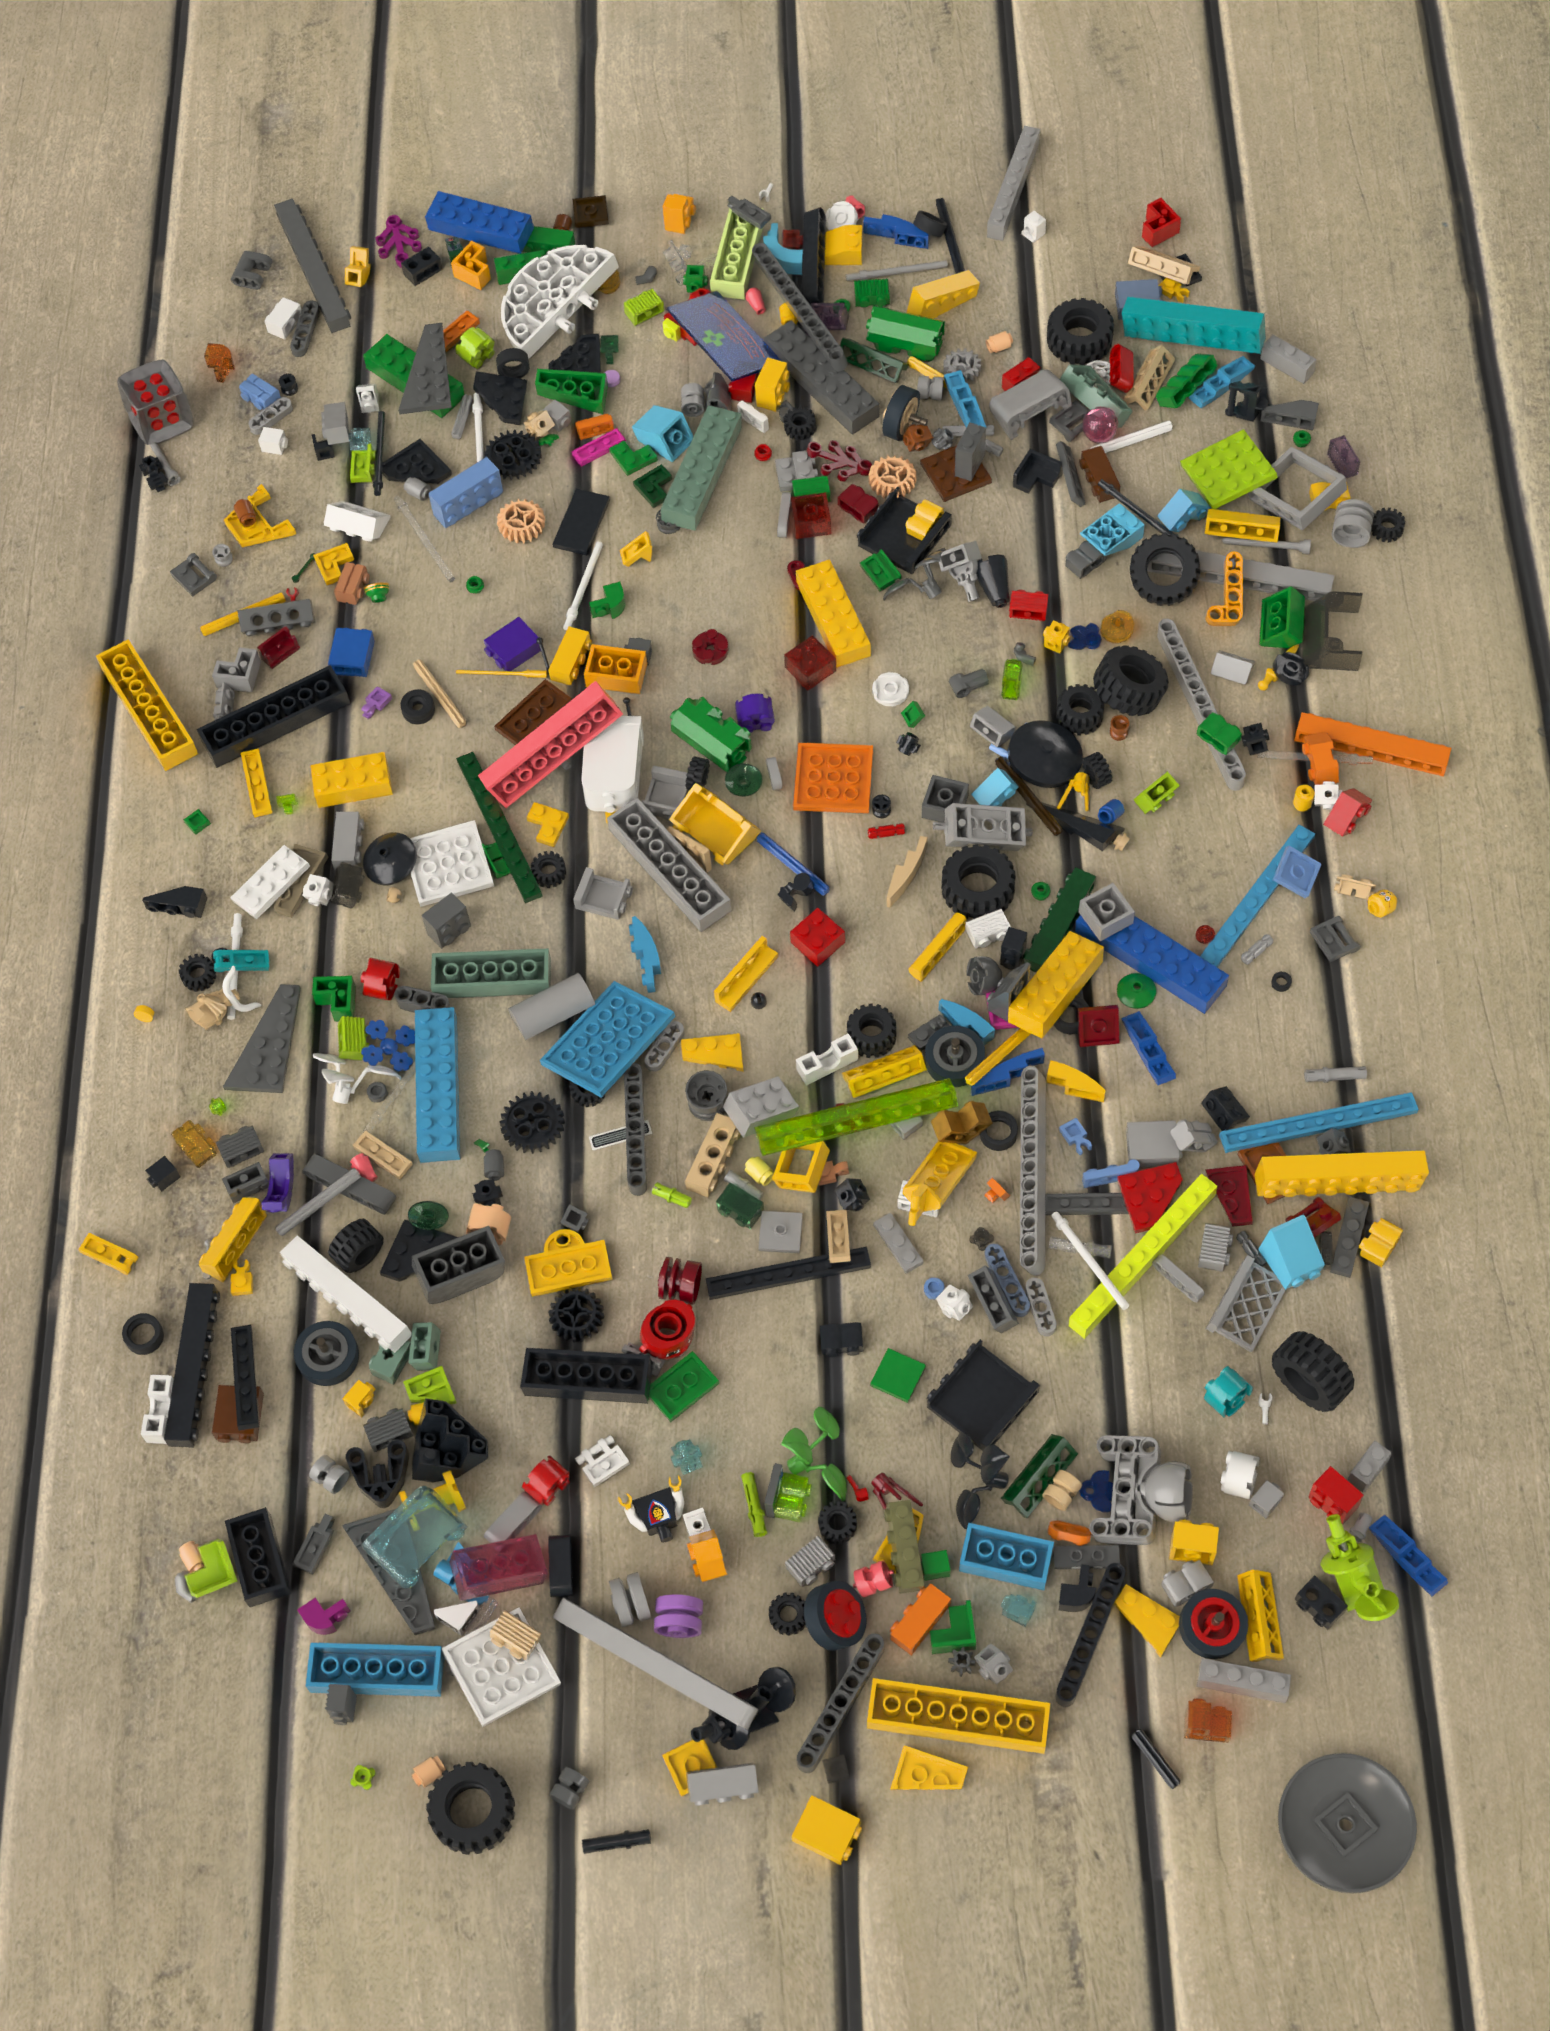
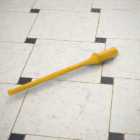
M527 669L522 672L456 670V674L522 675L527 678H547V670Z

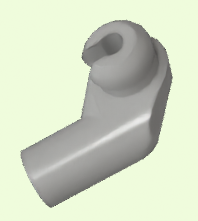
M182 1571L175 1577L176 1592L190 1603H193L196 1598L191 1596L184 1576L189 1573Z

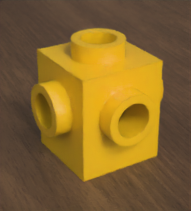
M1053 620L1051 625L1047 626L1043 632L1044 647L1060 654L1070 642V627Z

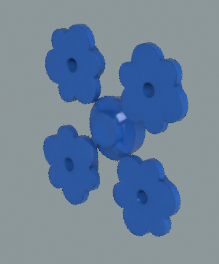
M370 1021L365 1029L366 1033L372 1039L378 1038L382 1041L380 1047L375 1048L374 1045H369V1047H364L361 1050L363 1061L368 1062L371 1066H376L378 1062L383 1060L382 1054L392 1055L390 1063L394 1065V1070L398 1072L402 1070L408 1071L409 1066L413 1063V1059L408 1057L406 1052H398L397 1043L403 1044L405 1047L415 1044V1030L404 1025L400 1030L395 1031V1040L385 1039L388 1028L385 1026L384 1021Z

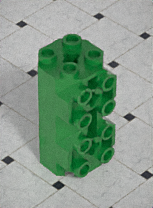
M873 306L871 319L868 318L866 329H869L866 340L873 342L877 350L897 354L901 352V349H904L909 357L913 356L922 361H932L934 357L938 356L943 340H941L942 335L945 334V321L881 306Z
M704 697L693 700L687 698L683 705L674 710L670 715V719H672L670 723L671 732L725 772H729V770L733 772L738 769L747 758L745 756L746 751L750 752L752 749L751 739L749 738L750 732L745 727H740L736 724L735 720L731 717L723 720L721 717L723 715L722 711L718 707H713Z

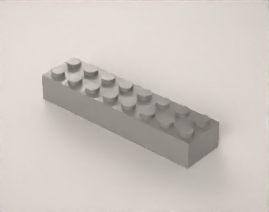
M638 797L607 818L610 832L700 932L731 912L729 897Z

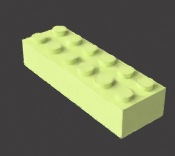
M729 208L710 279V288L714 296L745 300V293L748 289L755 261L752 248L760 242L763 228H757L731 211L732 209Z

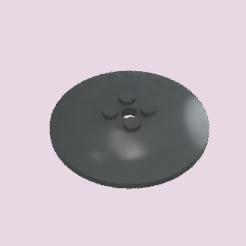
M1346 1753L1330 1754L1316 1758L1305 1764L1292 1776L1283 1791L1279 1803L1278 1828L1286 1853L1301 1873L1326 1889L1350 1894L1378 1889L1392 1881L1403 1870L1414 1850L1417 1822L1411 1799L1400 1781L1389 1770L1369 1758ZM1340 1820H1349L1352 1824V1829L1349 1831L1342 1830L1339 1825Z

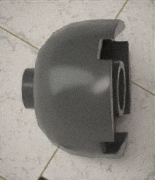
M976 956L969 959L966 976H970L971 983L967 982L970 991L974 995H986L997 989L998 983L1002 978V970L996 961L985 956Z

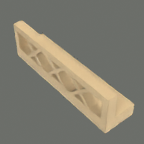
M1144 246L1132 247L1128 261L1130 265L1183 284H1189L1192 272H1199L1200 270L1198 265Z
M1163 345L1149 351L1134 379L1133 387L1126 393L1123 399L1127 404L1136 401L1144 410L1149 409L1175 361V358ZM1163 355L1168 360L1167 364L1163 363ZM1156 368L1160 370V377L1156 375ZM1150 380L1153 381V390H1150L1149 387ZM1143 393H1146V402L1141 398Z

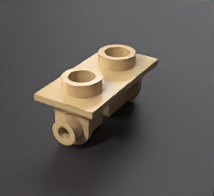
M1342 874L1341 877L1337 876L1336 881H1340V883H1335L1334 891H1338V894L1351 896L1352 889L1356 890L1355 897L1368 900L1374 894L1370 890L1375 889L1376 885L1372 884V881L1368 879L1357 881L1353 880V877L1350 875Z

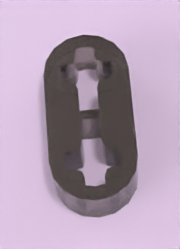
M1328 1231L1322 1232L1319 1238V1251L1325 1264L1322 1269H1331L1332 1232Z

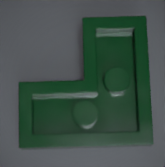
M661 464L634 480L633 486L655 508L664 502L667 494L661 486L671 481L672 475Z

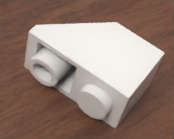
M376 384L358 385L356 392L362 413L379 411V394Z

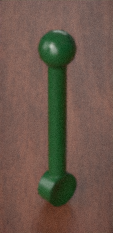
M312 553L310 555V559L306 562V564L302 567L298 574L292 576V581L294 583L299 582V577L301 576V574L306 570L310 563L313 560H315L313 556L315 555V553Z

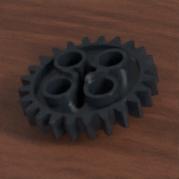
M507 430L506 435L500 432V437L494 436L495 441L489 440L490 445H487L486 451H484V458L488 457L499 469L500 476L502 475L504 480L507 476L510 477V480L516 476L519 480L520 475L526 477L527 472L532 474V469L537 470V464H540V459L542 458V451L539 441H535V436L530 437L529 433L524 435L523 430L519 434L516 430L511 434Z
M531 1091L528 1097L524 1092L521 1099L516 1095V1102L509 1100L510 1107L504 1106L506 1113H501L503 1120L499 1123L502 1127L501 1133L504 1134V1140H509L510 1147L515 1144L516 1151L522 1147L523 1153L530 1149L532 1154L538 1148L541 1153L543 1146L550 1149L549 1143L556 1144L555 1137L561 1138L560 1132L564 1131L563 1124H565V1119L562 1118L564 1113L561 1111L560 1104H556L555 1098L550 1100L549 1094L543 1098L541 1092L534 1096L533 1091ZM538 1109H543L541 1113H536ZM518 1115H525L522 1118H516ZM544 1126L549 1127L546 1130H540ZM523 1132H530L526 1136L521 1135Z

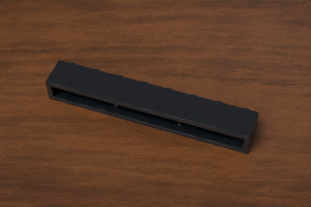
M189 1283L164 1437L169 1447L194 1448V1442L198 1440L199 1430L197 1423L202 1417L200 1404L205 1398L203 1385L204 1381H207L208 1378L206 1366L207 1362L211 1359L209 1347L210 1342L214 1340V1330L212 1328L213 1323L217 1321V1311L215 1309L216 1304L220 1301V1292L214 1284Z

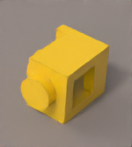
M358 1380L343 1397V1401L349 1409L363 1417V1409L368 1408L372 1404L373 1397L375 1396L373 1392L376 1389L370 1383L365 1382L364 1384Z

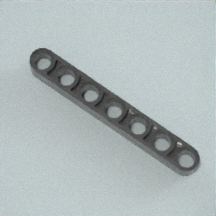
M633 1063L624 1073L627 1181L631 1194L640 1196L647 1190L644 1084L641 1066ZM632 1073H637L634 1077L629 1076ZM632 1091H638L637 1094H630ZM633 1109H639L637 1112H631ZM633 1127H639L638 1130H631ZM634 1145H640L637 1149L632 1148ZM635 1163L641 1164L639 1167L632 1166ZM637 1181L642 1182V1183H641L640 1185H638V1186L633 1185L634 1182H637Z
M870 1634L865 1638L799 1750L797 1765L802 1772L811 1773L816 1769L882 1657L884 1640L879 1634ZM872 1642L880 1644V1648L877 1650H871L868 1646ZM860 1661H866L869 1663V1666L866 1669H860L857 1664ZM849 1680H856L858 1685L855 1688H849L846 1683ZM838 1699H845L847 1704L844 1707H838L835 1705V1702ZM833 1718L836 1723L833 1726H826L824 1720ZM816 1737H822L825 1740L820 1746L814 1745L812 1741ZM805 1756H810L813 1758V1762L810 1765H804L801 1763V1759Z

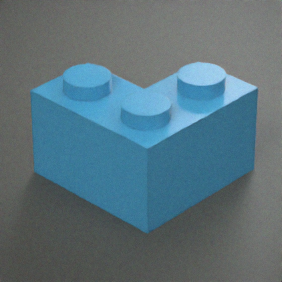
M1179 489L1157 517L1170 531L1180 532L1187 526L1190 519L1198 521L1203 519L1211 506L1199 493Z

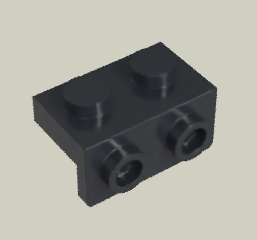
M1227 1086L1211 1090L1201 1102L1221 1131L1229 1130L1233 1125L1246 1122L1250 1117Z

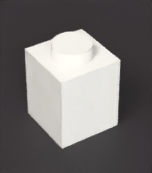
M263 427L258 440L261 451L282 455L284 448L288 445V439L285 436L284 430Z

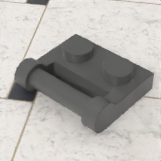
M1075 400L1070 408L1062 409L1052 416L1049 423L1062 433L1068 442H1071L1075 439L1076 435L1087 427L1095 425L1097 419ZM1082 418L1086 419L1074 429H1068Z
M191 553L184 562L170 571L171 576L192 597L217 579V575L210 571L195 553ZM195 565L205 575V578L201 579L190 567Z
M1336 916L1310 929L1311 935L1329 962L1335 961L1347 954L1355 953L1361 948L1359 943L1354 941L1343 925V920L1340 916ZM1332 927L1337 928L1347 946H1344Z

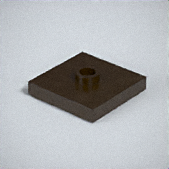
M606 195L572 199L575 228L609 225Z

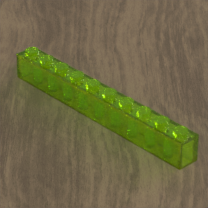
M950 1078L757 1126L754 1127L757 1144L762 1156L955 1108L958 1107L956 1090Z

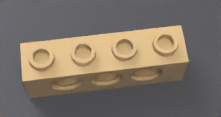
M716 1113L685 1180L686 1190L708 1198L711 1191L714 1192L716 1190L717 1178L719 1174H723L726 1167L725 1161L733 1153V1143L735 1140L738 1141L741 1135L730 1117ZM720 1137H726V1138H727V1139L724 1140V1141L718 1140V1138H720ZM712 1154H718V1155H719V1156L716 1157V1158L710 1157ZM704 1171L711 1172L709 1175L702 1174Z

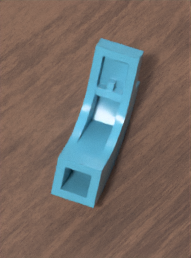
M771 223V230H768L767 236H763L764 244L769 248L787 274L802 275L803 250H790L782 247L778 243V223Z

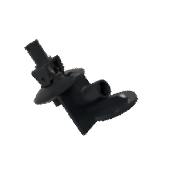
M771 1667L765 1670L759 1677L758 1686L755 1685L733 1693L735 1696L758 1708L748 1730L709 1709L707 1719L701 1726L694 1727L691 1730L692 1739L695 1742H700L703 1739L709 1738L713 1744L720 1742L721 1746L728 1750L742 1748L749 1740L750 1733L779 1722L774 1712H783L792 1706L796 1697V1685L793 1677L787 1670L781 1667Z

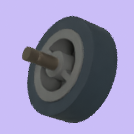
M947 1026L939 1029L929 1038L925 1048L927 1071L934 1080L950 1087L967 1085L965 1076L985 1059L983 1041L974 1031L963 1026Z
M321 1321L310 1325L300 1334L295 1343L294 1358L301 1374L309 1382L319 1386H332L343 1382L354 1372L359 1361V1348L353 1334L346 1326L334 1321Z

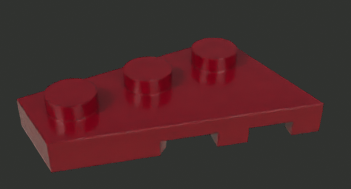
M1246 1165L1205 1169L1209 1180L1217 1185L1216 1195L1232 1227L1253 1225Z

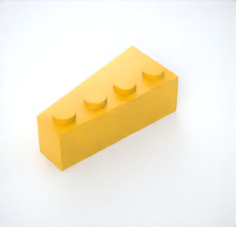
M967 270L915 286L912 289L907 313L935 318L976 297L980 282Z

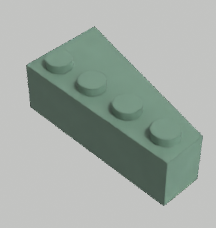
M1068 365L1060 378L1069 391L1110 428H1122L1133 412L1091 366Z

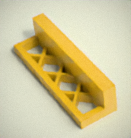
M761 936L714 990L715 1002L731 1012L778 958V953L767 946V938Z
M913 1045L842 1073V1077L848 1084L851 1096L856 1098L927 1069L922 1052Z
M1253 1569L1237 1575L1241 1604L1248 1618L1246 1640L1249 1660L1251 1662H1258L1264 1659H1284L1271 1573ZM1260 1578H1264L1265 1588L1262 1586ZM1264 1599L1268 1603V1610L1264 1605ZM1267 1620L1271 1624V1631L1267 1626ZM1270 1642L1274 1646L1275 1653L1271 1652Z

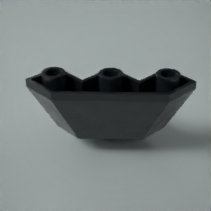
M425 1398L415 1437L412 1479L432 1483L444 1481L442 1473L449 1470L454 1479L459 1478L487 1460L488 1440L446 1401Z

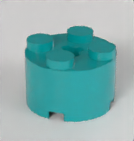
M1227 1366L1221 1371L1220 1376L1216 1380L1211 1379L1206 1384L1205 1389L1207 1392L1204 1400L1223 1418H1225V1414L1229 1417L1244 1405L1245 1401L1243 1398L1246 1394L1248 1396L1251 1395L1253 1387L1234 1369Z

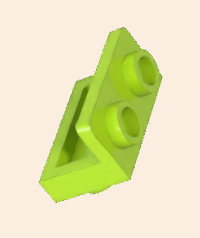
M368 444L367 450H352L351 483L372 482V477L375 475L374 461H376V450H373L372 444Z

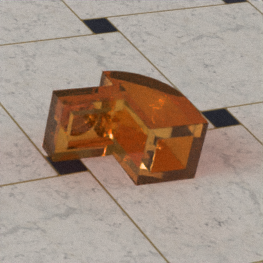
M208 343L204 355L207 367L214 368L217 382L224 383L226 376L229 374V369L235 370L231 351L225 345Z

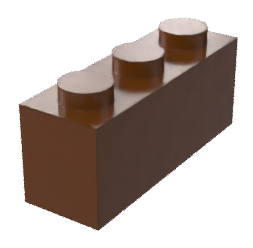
M1098 446L1082 451L1079 464L1080 468L1085 471L1087 483H1090L1092 486L1093 496L1097 497L1099 503L1115 499L1110 494L1107 495L1105 490L1097 485L1103 479L1109 485H1114V489L1120 492L1121 488L1103 447Z

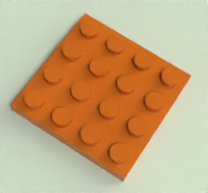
M798 743L793 810L869 813L873 745Z

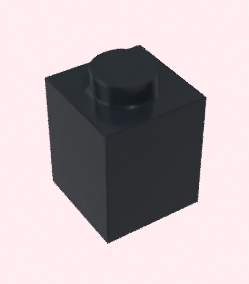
M165 1155L145 1170L149 1176L147 1178L149 1184L153 1188L157 1186L161 1192L181 1177Z

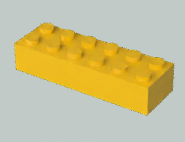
M829 559L796 570V582L836 668L870 657V641L831 560Z
M1069 931L1011 1003L1008 1011V1022L1043 1039L1102 964L1104 946Z

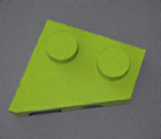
M442 1366L403 1381L411 1403H422L425 1398L446 1401L448 1404L457 1403Z

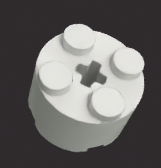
M1228 1451L1226 1471H1223L1221 1477V1491H1224L1226 1494L1250 1499L1257 1478V1470L1255 1468L1256 1466L1259 1467L1260 1458L1236 1451Z

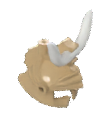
M232 966L224 978L222 989L210 994H199L196 1003L185 1007L190 1018L205 1030L210 1029L214 1024L217 1026L222 1024V1019L227 1012L228 1006H233L240 1012H248L262 1006L256 1002L243 1005L238 1001L240 999L239 993L236 989H230V982L235 975V966Z

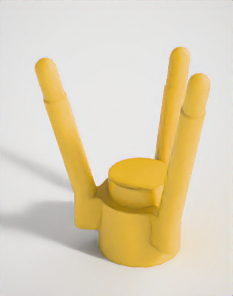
M1079 772L1075 774L1074 780L1069 781V786L1062 796L1057 809L1061 808L1072 787H1074L1075 791L1081 792V796H1084L1085 811H1089V776L1086 773Z

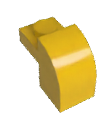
M350 247V265L345 267V285L362 287L366 283L371 265L368 263L369 248Z

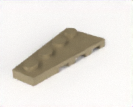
M294 844V852L306 860L310 867L276 900L274 910L277 914L290 918L294 916L304 899V896H302L303 888L307 884L310 874L318 876L328 859L327 853Z

